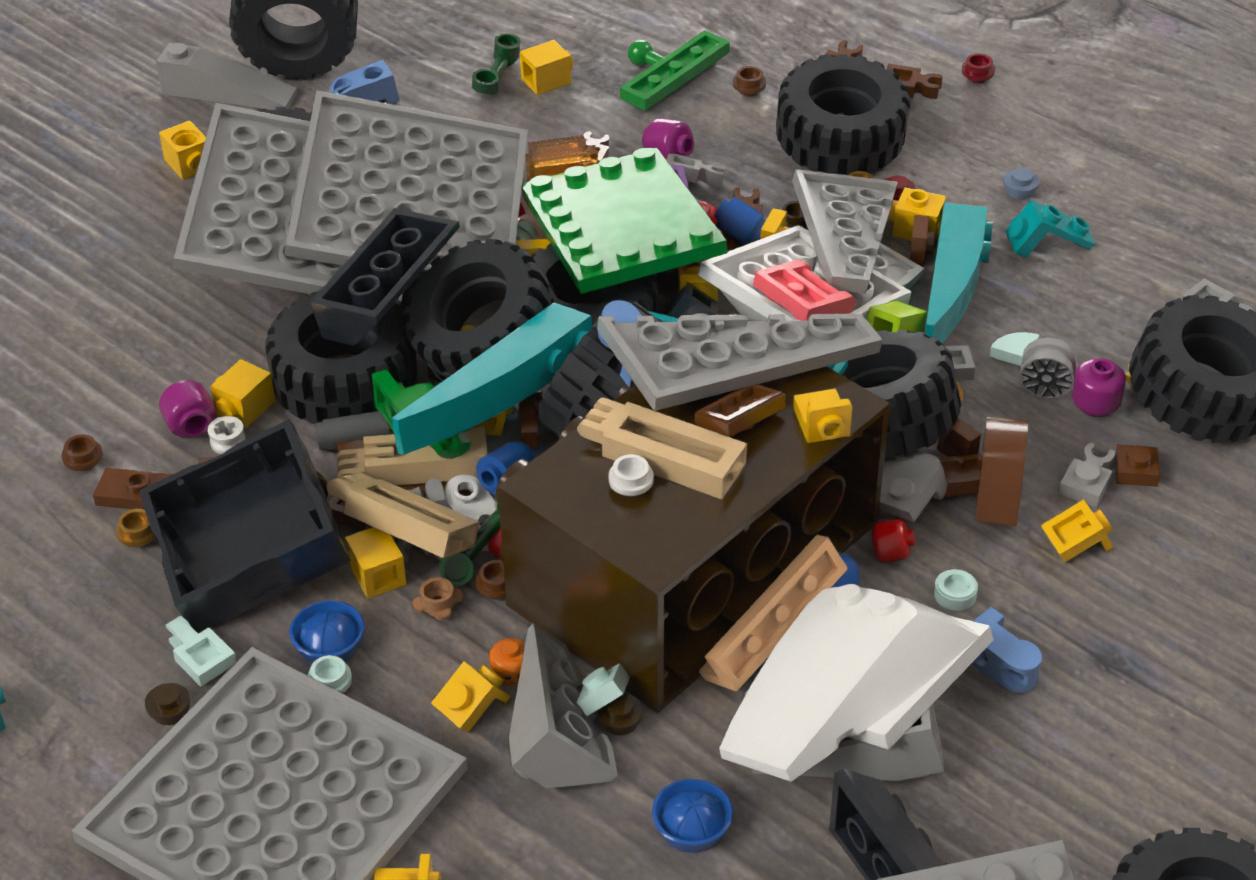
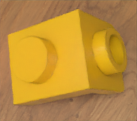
M463 661L431 704L456 726L468 733L495 698L506 704L511 696L500 687L504 679L492 669L483 664L478 670Z

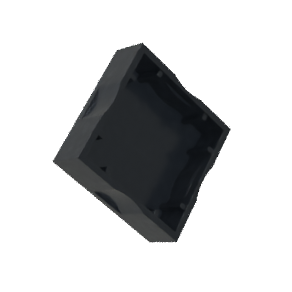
M290 419L236 444L213 459L191 465L139 490L151 531L161 546L162 566L174 605L181 616L198 634L208 627L211 629L351 561L309 452Z

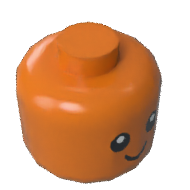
M506 638L494 644L490 650V669L504 679L502 685H518L525 648L523 640Z

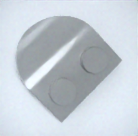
M918 450V453L910 456L904 454L897 456L895 460L884 461L879 510L915 522L931 497L942 500L947 489V480L939 458Z

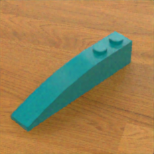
M944 202L925 333L930 338L934 337L941 343L950 336L962 319L974 295L979 279L981 262H989L993 222L986 221L988 207Z
M554 302L392 417L397 453L405 455L456 435L509 409L545 387L552 381L556 372L564 364V360L576 348L582 337L592 329L591 315Z

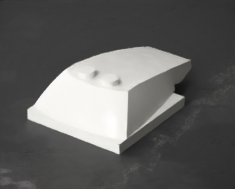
M799 225L729 251L728 254L701 262L698 276L718 287L741 315L747 316V321H768V316L774 314H784L786 321H800L777 302L770 300L766 294L753 286L756 271L795 260H802L811 266V272L826 281L810 233ZM880 243L866 294L851 293L857 301L854 310L850 314H862L867 320L870 306L899 301L908 305L912 293L910 289L921 277L924 268Z
M855 584L823 589L805 606L774 647L750 688L745 692V697L733 717L719 748L721 758L792 782L833 753L845 737L889 750L994 640L989 625L946 615L907 598L874 589L861 588Z

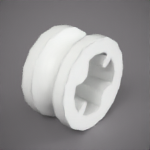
M219 417L208 426L210 445L216 453L223 454L236 444L246 440L243 423L236 417Z

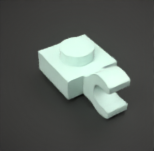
M182 616L166 624V628L174 635L169 638V642L174 648L175 661L200 687L236 664L235 652L209 627L198 634Z

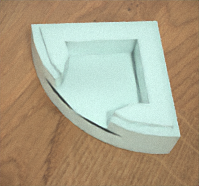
M1026 332L1005 335L992 344L989 357L1022 366L1024 349L1029 343L1039 339V335Z

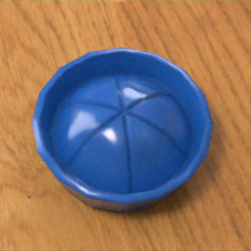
M331 600L317 602L302 609L293 618L289 628L290 640L304 659L312 664L318 658L328 655L337 656L345 662L351 659L358 651L365 630V623L361 613L355 607L345 602Z
M689 778L675 781L663 788L654 799L651 814L657 830L671 847L681 852L698 853L707 851L719 843L732 824L734 809L730 797L719 786L706 780Z

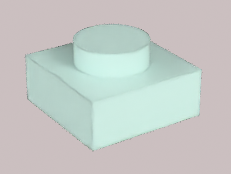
M620 663L608 671L604 667L598 668L583 680L582 684L584 686L577 704L586 716L592 714L623 695L630 676Z

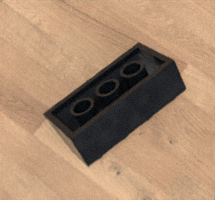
M394 208L310 301L322 338L355 346L382 319L460 228L459 221Z
M843 768L834 772L829 830L865 880H877L947 865V863L943 864L933 851L931 841L925 831L921 828L917 829L908 818L901 799L896 794L891 795L881 780Z

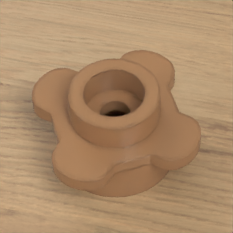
M435 577L422 583L419 589L420 597L413 599L412 605L416 612H427L438 620H445L451 616V609L455 603L462 601L463 595L459 588H453L449 580Z

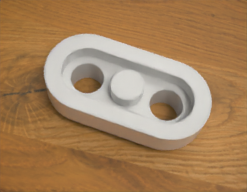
M458 475L447 483L444 493L449 509L477 520L479 524L486 521L495 511V501L481 485L478 478L471 475ZM465 489L471 491L472 494L470 496H462L459 494V491ZM488 544L481 551H489Z

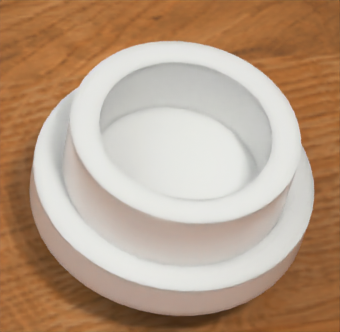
M634 454L624 455L616 459L608 475L611 488L615 492L626 496H636L645 493L651 488L654 481L653 470L646 459Z

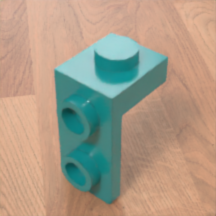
M1033 200L1029 201L1005 230L1015 254L1025 258L1028 257L1048 232L1088 249L1095 245V241L1089 232L1090 226L1084 219L1076 215L1070 217L1061 213L1059 209L1051 204L1042 205Z

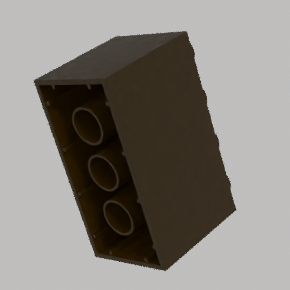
M827 366L757 384L785 393L786 408L754 424L753 428L741 431L730 437L747 443L746 465L723 499L655 475L653 485L643 494L626 496L615 492L609 485L608 477L615 461L602 456V444L586 439L578 433L577 427L582 420L586 419V415L576 417L565 427L556 444L531 462L528 460L515 462L504 472L498 482L496 501L500 509L502 537L500 559L504 564L506 606L531 624L535 623L566 644L569 651L597 670L604 667L608 671L620 663L630 676L625 691L656 713H659L702 676L699 670L707 663L705 656L816 535L828 537L836 551L843 554L872 529L874 524L878 523L889 402ZM625 383L620 389L617 398L613 400L624 405L630 402L653 410L636 384L628 387ZM836 388L840 400L849 399L852 405L850 436L807 443L793 409L794 395ZM737 390L664 408L656 412L695 425V412Z

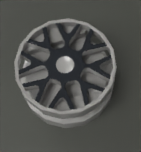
M1040 338L1029 343L1023 351L1019 376L1022 387L1028 393L1039 398L1052 399L1067 394L1074 384L1077 364L1075 350L1068 343L1056 338Z

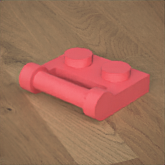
M802 260L791 261L755 272L753 286L766 294L770 300L777 302L800 321H808L812 314H850L856 306L857 300L847 291H838L811 272V266Z

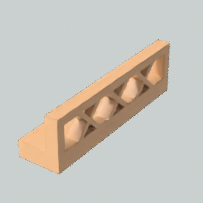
M816 535L705 656L707 663L699 670L704 680L737 692L768 658L805 606L823 589L831 588L846 572L847 566L828 537Z

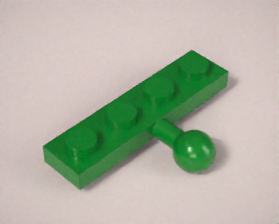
M704 30L666 57L653 52L652 46L647 41H634L628 48L629 60L636 66L649 64L651 67L620 87V99L644 111L648 110L730 53V41Z

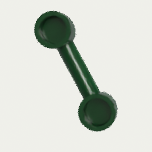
M501 33L495 37L493 53L495 61L490 69H479L473 73L471 87L473 90L483 94H497L500 76L506 67L513 65L519 58L521 40L518 36L511 33Z
M496 499L494 504L495 511L478 529L475 547L446 558H441L440 575L442 578L449 580L453 586H462L472 578L474 572L472 560L501 528L500 509Z

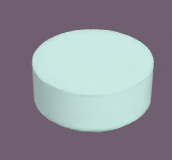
M952 569L939 574L935 581V600L939 605L948 610H966L973 606L976 601L978 583L971 574L963 570Z

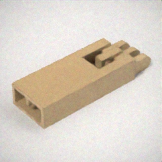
M600 398L595 403L594 408L586 415V419L582 420L577 427V431L582 437L602 444L603 457L616 461V459L624 455H639L646 459L655 476L719 499H723L746 465L747 443L630 402L624 405L606 398Z
M485 426L472 427L470 431L465 432L472 441L470 449L462 456L453 459L439 456L429 446L405 455L397 453L394 434L363 437L364 448L347 449L338 452L337 478L361 472L396 486L426 483L429 479L434 478L440 482L450 481L458 475H471L478 478L476 472L477 463L488 454Z
M361 472L332 479L327 483L329 494L345 501L344 514L437 556L446 558L475 547L479 521L392 483L372 478Z

